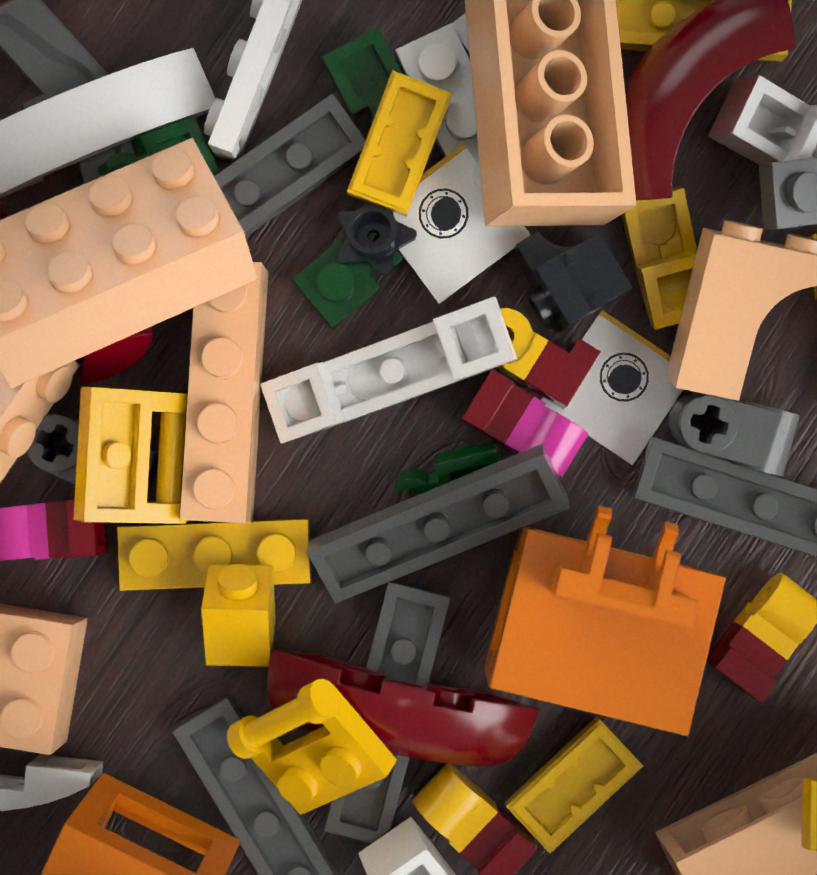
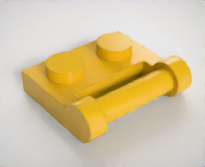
M81 387L73 520L82 522L187 523V520H180L188 394ZM152 412H161L156 502H147Z
M317 679L300 689L297 698L260 717L246 716L234 722L227 731V741L232 752L239 758H251L277 787L283 798L290 802L300 815L386 778L397 761L338 689L325 679ZM307 722L313 724L322 723L324 725L284 746L277 739V737Z

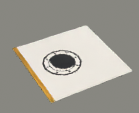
M464 144L423 173L407 217L393 212L397 222L416 230V239L399 250L439 304L514 249L516 244L531 236L525 226H485L482 192L476 187L473 180V171L477 161Z
M601 310L582 338L583 341L601 352L569 405L563 410L545 398H542L541 401L546 403V407L580 426L588 432L589 437L633 466L684 389L675 388L666 376L671 357L669 354Z

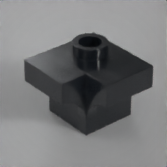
M536 232L516 244L512 255L533 290L526 293L532 309L544 326L554 322L560 333L623 296L633 288L600 232L584 242L570 247L554 245L544 239L539 232Z

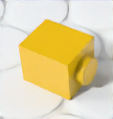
M209 564L201 607L206 665L268 667L271 650L273 649L276 624L273 566Z

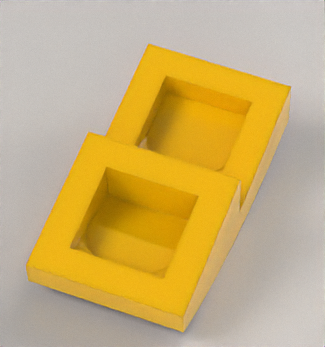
M675 186L672 187V198L637 200L635 207L621 214L634 270L651 326L654 330L679 324L697 253L685 190L683 187Z

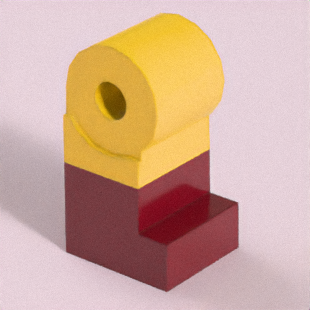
M500 308L517 359L498 366L496 369L564 410L569 405L601 351L579 338L570 352H567L533 332L528 319L519 311L511 308Z
M777 573L763 586L751 603L748 602L709 652L706 662L745 693L763 703L777 684L774 678L797 646L815 627L817 623V599L784 573Z
M446 763L411 800L417 811L431 826L449 840V844L477 870L478 875H514L537 851L532 834L451 764Z

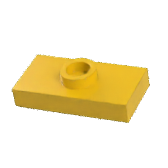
M392 70L347 189V194L407 217L453 93Z
M596 716L506 800L505 804L537 841L551 853L633 777L643 765L604 722Z

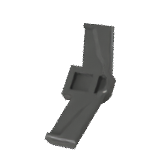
M8 0L0 4V50L41 94L23 103L21 111L75 87L109 75L42 0ZM136 139L77 162L82 183L85 184L104 176L100 175L97 168L116 153L128 152L137 156L131 144Z

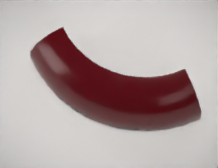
M714 0L695 10L693 14L679 22L663 37H660L642 56L628 76V81L625 85L636 201L672 198L674 163L684 131L693 114L716 86L732 73L759 58L777 52L796 49L793 20L788 0Z
M271 650L268 664L267 690L273 709L297 698L300 689L317 679H325L338 689L388 750L395 755L464 766L494 767L511 760L527 743L536 721L538 708L489 691L457 688L429 682L421 686L401 680L385 679L386 674L383 672L346 663L318 653ZM307 722L299 726V728L313 732L324 725L322 723L313 724Z

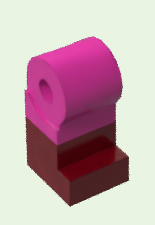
M494 369L489 372L460 419L461 422L496 440V442L516 453L543 444L559 477H563L589 435L580 426L546 407V403L518 387L513 381Z
M75 499L0 508V561L34 558L35 560L75 558L108 553L106 522L73 520Z

